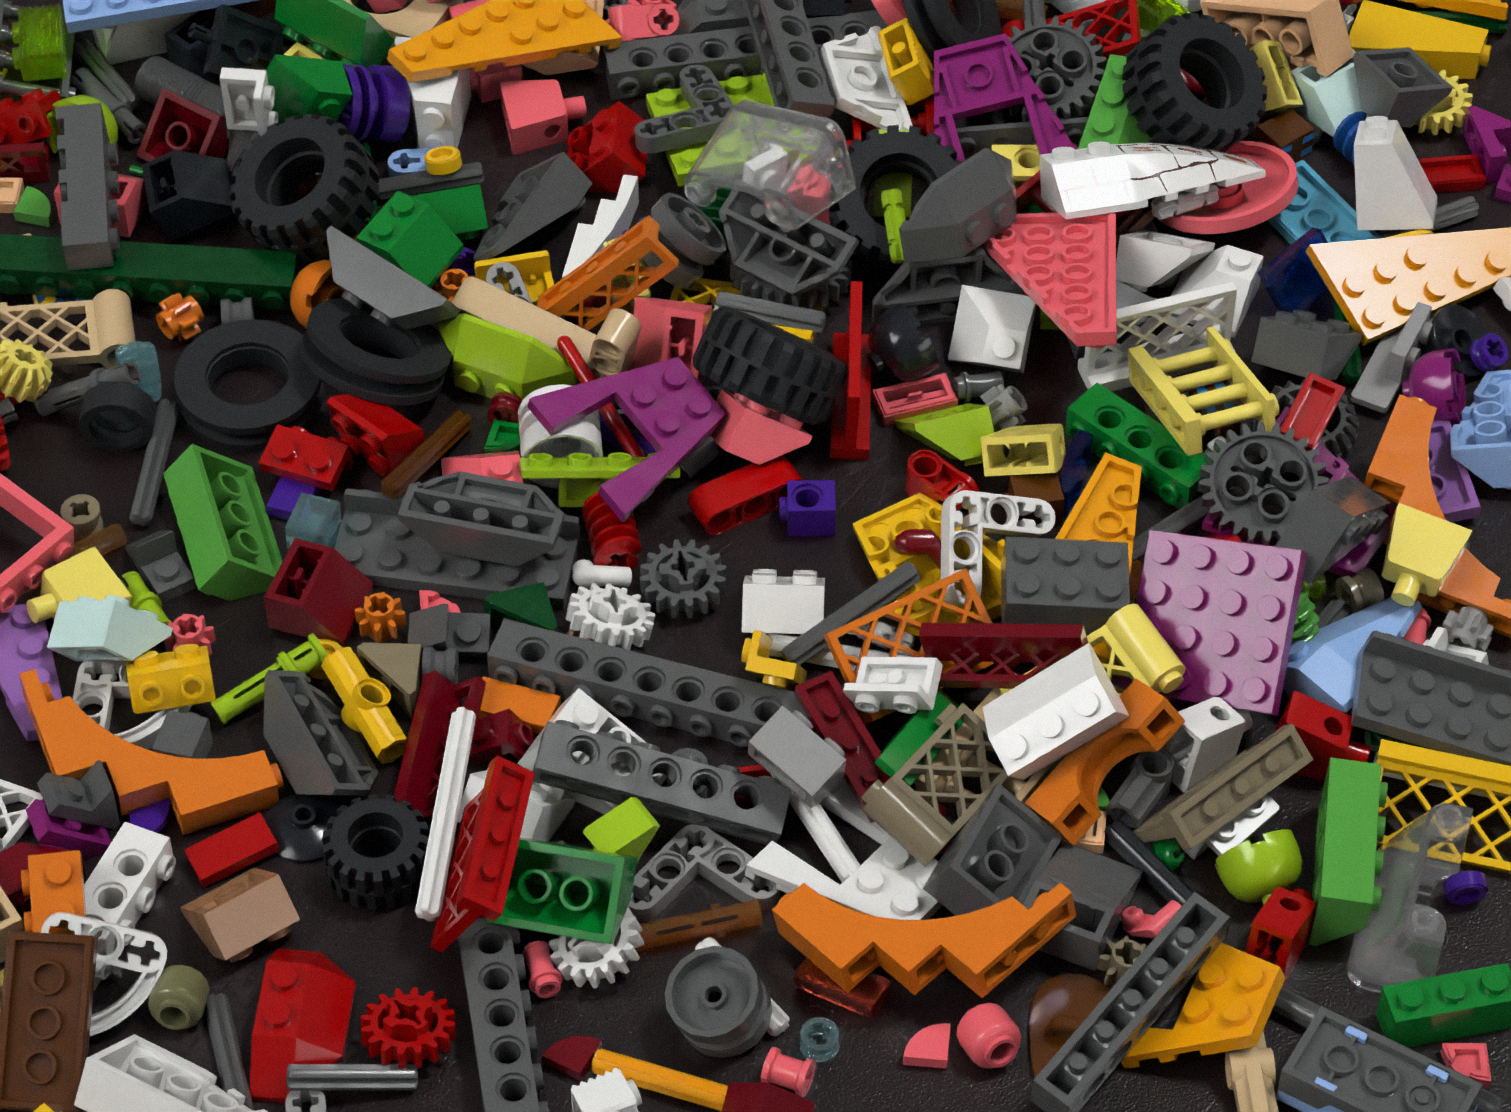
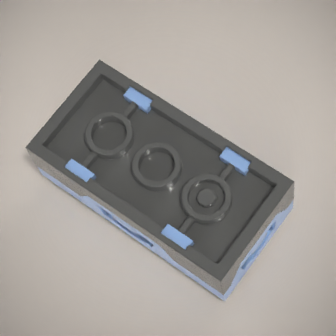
M1320 1006L1281 1070L1276 1098L1302 1112H1476L1483 1084Z

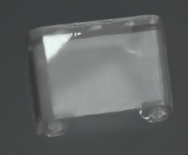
M742 100L728 110L684 180L685 194L688 200L696 206L707 207L712 204L717 197L716 190L721 187L761 196L764 213L768 220L776 225L792 230L798 229L857 189L845 136L837 123L829 118L749 100Z
M1450 803L1435 805L1376 850L1383 851L1384 853L1381 876L1374 879V886L1381 887V901L1379 911L1370 913L1366 929L1357 931L1354 934L1347 964V975L1356 986L1381 993L1382 986L1435 976L1446 932V921L1443 915L1436 909L1416 904L1415 902L1417 894L1431 897L1435 885L1459 873L1473 808Z

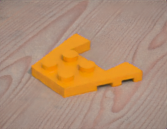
M1221 943L1200 967L1172 1030L1149 1028L1121 1061L1123 1067H1140V1060L1158 1058L1160 1063L1175 1061L1181 1053L1198 1050L1204 1056L1256 1047L1285 980L1281 968Z

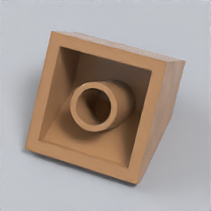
M252 868L180 907L183 915L213 957L225 961L229 959L230 962L241 960L254 951L252 946L264 939L271 942L285 936L291 931L289 926L300 920L279 874L258 868Z

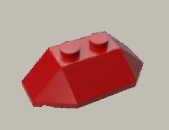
M277 949L266 961L252 1033L249 1089L252 1101L285 1103L286 1097L291 1091L286 1085V1071L290 1064H339L343 1060L356 983L321 952Z

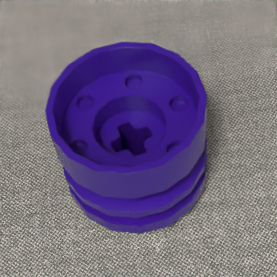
M343 64L352 97L337 122L342 123L359 142L365 138L372 142H396L400 140L406 131L410 117L411 100L407 79L393 65H371L366 68L359 64H353L352 66Z

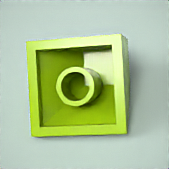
M966 403L895 420L897 429L951 459L964 460L965 466L983 463L980 438L994 433L989 406Z

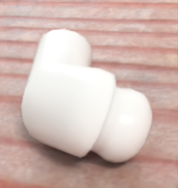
M586 559L578 560L572 567V579L580 587L590 588L591 583H595L599 587L606 586L607 583L616 587H629L631 584L632 572L630 567L593 565L591 561Z

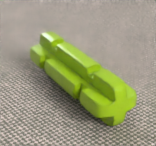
M889 189L882 192L881 201L883 209L886 210L884 211V220L888 244H891L889 246L890 258L892 263L900 264L905 262L899 233L900 226L906 220L905 211L901 208L903 207V199L900 189Z

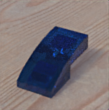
M1079 429L1069 445L1062 466L1060 485L1065 499L1063 516L1066 518L1086 487L1087 465L1091 461L1093 435Z

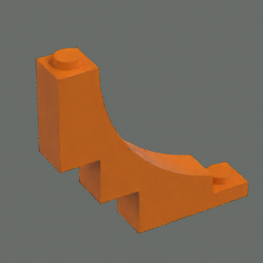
M1399 394L1368 469L1364 485L1385 499L1446 520L1436 499L1429 468V439L1437 408L1428 405L1423 399L1406 397ZM1392 518V520H1391V523H1390V525H1389V528H1388V531H1387V534H1386V537H1385V540H1384V544H1386V545H1387V543H1388V538H1389V533H1390V528H1391V524H1392L1393 518ZM1465 548L1463 555L1436 596L1430 597L1420 592L1416 600L1420 604L1447 614L1450 610L1459 614L1460 610L1466 606L1478 608L1487 615L1488 624L1494 627L1493 632L1511 638V599L1494 597L1501 578L1486 568L1467 548Z
M35 669L19 673L22 695L51 773L80 780L96 761L101 760L112 786L121 816L129 814L131 810L169 798L182 834L186 835L272 807L279 802L278 788L284 786L282 775L277 763H269L264 750L241 756L209 759L176 757L157 753L127 742L98 725L81 710L70 696L54 700L49 683H40Z
M805 883L801 884L793 892L785 894L772 909L779 934L847 993L878 966H881L913 995H916L947 968L981 998L987 995L1076 917L1072 892L1061 883H1058L1049 892L1039 895L1029 909L1011 896L994 905L970 913L928 920H900L857 912L827 899Z

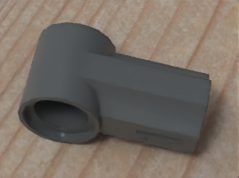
M1161 748L1158 752H1139L1136 766L1107 805V814L1114 821L1120 820L1129 829H1138L1157 801L1164 799L1169 794L1174 768V759L1170 752L1164 748Z

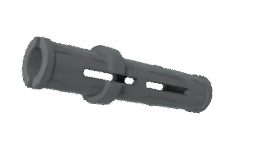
M88 68L76 70L75 73L82 79V82L72 75L71 85L83 95L100 99L107 105L115 117L118 130L131 144L142 142L143 138L136 130L138 129L144 135L147 126L133 115L132 108L124 101H119Z
M127 361L110 369H95L91 372L90 376L44 391L42 396H38L34 401L35 408L40 415L48 416L57 411L81 404L87 391L98 384L113 381L136 386L141 381L140 369L133 361Z

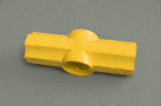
M351 647L339 648L331 655L326 656L321 666L345 704L341 710L343 722L351 729L363 734L381 764L394 762L398 757L404 755L408 739L387 706L391 699L389 689L379 680L369 677Z

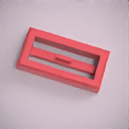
M946 373L872 390V400L874 404H877V411L879 415H882L884 426L896 424L895 420L958 406V399Z

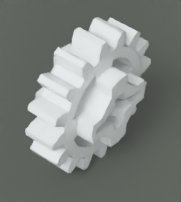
M591 583L590 590L581 586L578 588L577 594H571L565 618L571 622L570 630L581 631L579 638H591L595 642L615 647L620 645L623 649L630 650L632 644L642 647L644 640L649 641L654 625L655 613L650 612V603H640L641 595L630 596L627 594V588L625 587L620 589L607 583L605 589H602L597 584Z
M628 907L613 944L557 935L558 938L549 941V946L554 952L550 957L566 981L573 979L577 987H582L589 980L593 988H598L602 978H606L612 984L615 982L614 973L617 971L624 974L630 972L626 965L628 960H639L640 956L635 948L644 945V941L639 934L643 930Z

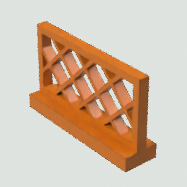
M967 569L958 571L823 635L845 682L856 683L861 657L867 656L871 641L890 648L888 657H896L897 652L910 657H924L925 653L922 645L919 652L900 645L906 625L920 630L921 623L908 618L913 602L916 600L934 606L929 623L937 622L940 609L960 616L958 623H966L967 619L976 623H992ZM957 581L960 582L966 595L962 609L943 602L948 585ZM938 591L937 598L928 596L929 594ZM904 607L902 615L893 612ZM970 607H972L974 613L969 612ZM885 616L899 622L893 642L874 635L878 618ZM869 623L867 632L859 629V627ZM851 633L864 638L859 657L855 658L845 654L838 637ZM940 661L943 665L941 673H947L956 666L953 661ZM981 662L971 670L975 673L994 663ZM850 664L856 665L854 672ZM858 709L856 712L864 725L896 710L879 709L876 713H868Z

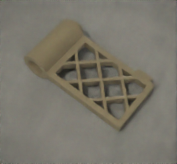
M950 703L935 719L934 722L939 728L891 779L885 784L877 779L861 797L867 803L862 810L924 867L937 856L968 822L993 787L998 783L1002 785L1009 777L1005 769L988 768L985 751L995 752L989 741L986 723L964 703L958 708ZM959 719L973 730L974 741L956 740L954 724ZM946 734L947 739H941ZM932 748L948 749L951 766L932 765L930 750ZM958 750H975L978 767H960ZM922 759L923 765H918L917 763ZM907 774H923L925 776L927 792L914 791L902 779ZM934 775L952 776L954 793L936 792ZM962 776L980 777L982 793L964 794ZM989 778H995L994 781L990 784ZM937 802L956 803L958 819L953 825L939 813ZM965 803L971 804L967 810Z

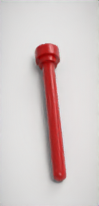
M565 335L559 337L557 346L580 383L596 380V377L571 338ZM612 402L599 408V413L624 452L632 457H646ZM664 478L656 487L662 484L666 478Z

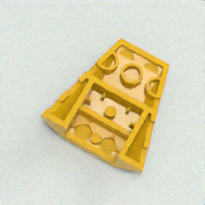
M920 492L853 523V530L878 581L905 562L913 564L920 574L921 579L916 585L890 603L927 587L941 578V569L939 570L928 555H902L894 547L896 536L909 529L932 530L941 540L943 505ZM962 525L954 528L955 531L969 530V528L961 529ZM983 533L982 591L980 598L990 619L993 620L1001 616V562L1005 540L1001 539L997 542ZM956 539L953 545L956 556L967 560L970 555L968 544L962 539ZM960 582L954 584L955 590H959L962 595H965ZM938 591L933 592L928 596L937 598ZM916 600L913 602L908 618L920 623H929L934 606ZM904 607L899 608L894 612L902 615ZM970 607L969 612L974 613L972 607ZM940 609L936 623H958L960 616ZM969 619L966 620V623H976ZM906 625L904 630L919 636L920 630Z

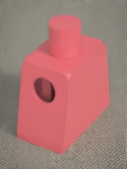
M555 79L499 82L501 109L513 155L566 141L569 137L568 120L587 117L584 96L563 99L559 82Z

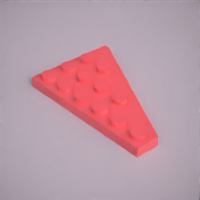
M1116 212L1067 220L1059 213L1017 214L1016 222L981 244V247L1076 346L1102 348L1107 345H1117Z

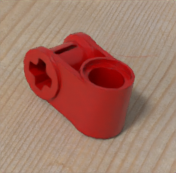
M918 450L908 458L905 489L910 497L920 492L943 505L946 498L959 491L980 492L977 484L969 475L960 472L931 450ZM962 503L955 506L956 511L963 508Z

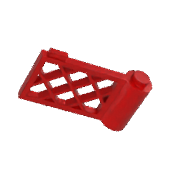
M1107 0L1058 16L1059 25H1064L1069 18L1072 19L1074 30L1083 21L1094 19L1093 23L1086 29V36L1093 33L1096 35L1105 24L1111 26V30L1103 38L1096 35V45L1103 46V57H1106V60L1109 59L1110 54L1119 56L1128 54L1141 41L1138 0ZM1129 7V10L1120 20L1112 17L1118 10ZM1053 18L1046 19V24H1051ZM1017 19L1006 23L1001 29V34L1005 33L1007 37L1012 38L1011 27L1015 26L1021 31L1025 30L1024 20ZM1123 31L1131 34V39L1119 43L1114 42Z

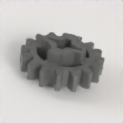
M676 539L673 542V548L669 549L664 544L658 545L659 554L649 552L647 554V563L640 566V591L645 592V602L650 604L656 602V612L658 613L663 612L666 608L671 609L672 618H676L679 611H685L686 616L692 618L693 610L699 609L702 613L706 614L708 613V602L718 605L720 603V594L726 592V565H721V555L719 553L710 555V546L707 544L700 549L695 548V540H690L687 546H681L679 540Z

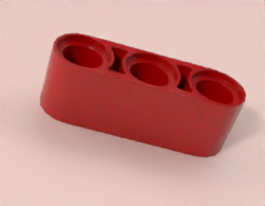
M781 455L760 465L756 463L749 464L698 486L689 495L687 504L708 534L719 535L778 510L779 497H787V481H803V479L787 457Z

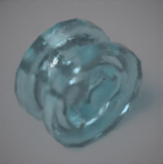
M816 1017L802 1025L800 1030V1050L806 1058L813 1059L816 1062H826L837 1054L839 1049V1029L834 1022L827 1018ZM823 1035V1040L826 1039V1044L817 1045V1040L813 1041V1036Z

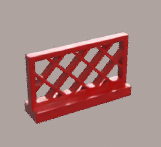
M851 281L847 333L833 334V355L847 364L848 376L831 410L830 458L869 460L871 365L868 362L867 354L871 351L868 345L869 334H861L863 282Z
M498 755L489 763L484 788L464 807L447 877L441 915L437 918L430 948L442 953L480 916L495 922L503 914L535 772Z

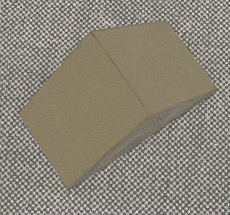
M363 642L357 646L358 659L369 677L385 684L391 694L390 700L413 719L422 682L421 644Z

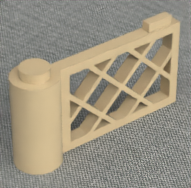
M104 290L98 293L93 300L7 306V302L0 303V320L8 323L0 331V344L3 340H9L14 343L8 337L18 329L29 336L22 342L23 344L28 346L32 344L34 346L37 342H40L50 348L45 353V358L53 363L52 366L101 363L105 368L110 369L127 361H137L138 354L129 296L121 290ZM86 314V318L77 326L64 320L69 315ZM41 317L47 321L39 329H35L25 323L30 318ZM55 327L68 333L59 342L47 336ZM78 339L89 345L90 350L73 351L68 346Z

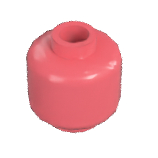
M993 1003L980 1004L968 1010L961 1018L956 1033L960 1046L972 1062L981 1068L987 1069L999 1068L1009 1064L1018 1052L1022 1037L1018 1026L1009 1014L998 1004Z

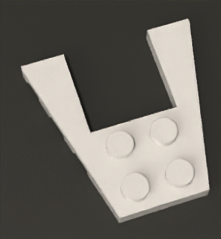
M845 779L840 789L821 801L820 805L882 845L841 885L774 841H771L747 864L745 876L755 880L758 875L775 882V889L785 893L793 892L801 884L805 883L820 895L841 906L877 917L900 920H928L943 906L923 889L938 861L934 858L924 867L876 822L870 823Z

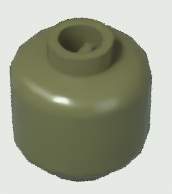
M172 965L164 968L149 996L148 1008L151 1016L162 1026L172 1030L188 1029L195 1026L201 1020L210 992L208 981L201 972L190 966Z

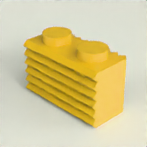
M904 18L880 30L878 38L889 79L892 81L893 86L896 87V91H899L902 99L905 100L906 105H912L934 94L933 65L929 54L918 40L909 19Z

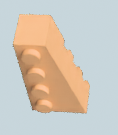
M1339 0L1200 1L1203 15L1214 17L1217 23L1225 22L1231 26V31L1234 34H1241L1246 40V46L1249 44L1255 45L1260 41H1280L1284 54L1290 58L1291 64L1301 68L1306 64L1313 66L1320 75L1328 77L1354 56Z

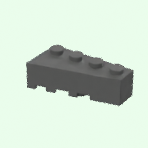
M101 103L55 107L56 120L61 134L57 135V149L61 165L59 184L62 202H60L62 247L68 271L113 267L114 251L120 250L118 228H113V222L120 221L118 200L113 199V194L119 193L117 171H112V166L119 165L117 144L110 143Z
M1352 476L1313 488L1275 547L1297 549L1308 553L1303 581L1310 584L1364 539H1367L1371 534L1377 535L1389 518V515L1384 512L1390 505V502Z

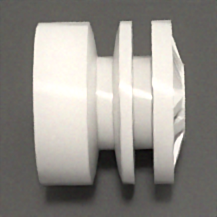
M549 385L533 391L522 400L518 408L521 457H529L532 453H548L552 457H568L572 453L579 452L590 454L592 457H603L599 409L559 432L550 435L528 409L529 399L567 388L571 385ZM529 478L541 486L558 489V478Z

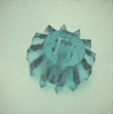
M134 341L118 346L115 351L116 366L127 361L135 362L141 373V381H139L136 387L148 393L154 402L159 401L162 396V385L157 352H155L154 345L151 342Z

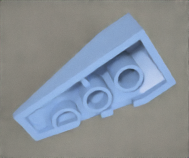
M1511 370L1487 371L1473 393L1474 401L1470 407L1465 406L1461 412V422L1454 424L1450 430L1451 457L1493 488L1511 490Z
M1389 597L1320 628V632L1314 639L1307 643L1304 640L1291 642L1283 685L1289 700L1293 691H1297L1346 713L1353 707L1358 653L1372 631L1388 633L1395 637L1403 638L1422 608L1420 602L1416 600L1413 606H1403Z

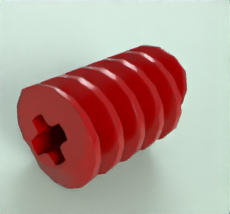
M598 491L585 501L582 508L594 565L630 567L631 572H634L638 566L637 558L642 553V545L639 542V533L636 529L633 511L626 521L621 522L598 494Z

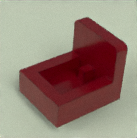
M509 708L479 719L469 760L474 765H478L494 759L497 755L502 756L511 753L520 761L534 741L531 727Z

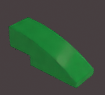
M938 687L933 710H917L895 734L874 763L891 778L939 728L934 721L950 703L956 708L960 705ZM961 719L954 724L955 732L963 723ZM946 734L941 739H947ZM932 748L930 750L932 760L941 749ZM922 759L917 763L918 765H923ZM907 774L902 780L911 786L920 774Z

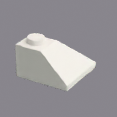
M1147 230L1120 235L1116 258V280L1125 282L1126 285L1140 292H1147L1148 287L1165 282L1214 250L1215 243Z
M1230 245L1213 250L1184 269L1171 296L1233 281L1237 288L1231 337H1235L1259 289L1264 256ZM1224 298L1212 301L1207 308L1212 310ZM1188 307L1177 309L1172 314V317L1177 318ZM1199 313L1189 324H1197L1204 315Z
M962 285L948 360L1024 373L1036 303L1029 296Z

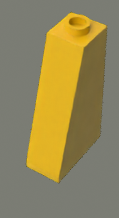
M1368 0L1362 1L1349 34L1351 47L1354 51L1410 47L1438 74L1442 69L1446 70V77L1448 78L1458 75L1459 79H1475L1480 65L1487 66L1492 49L1491 45H1486L1489 31L1487 29Z

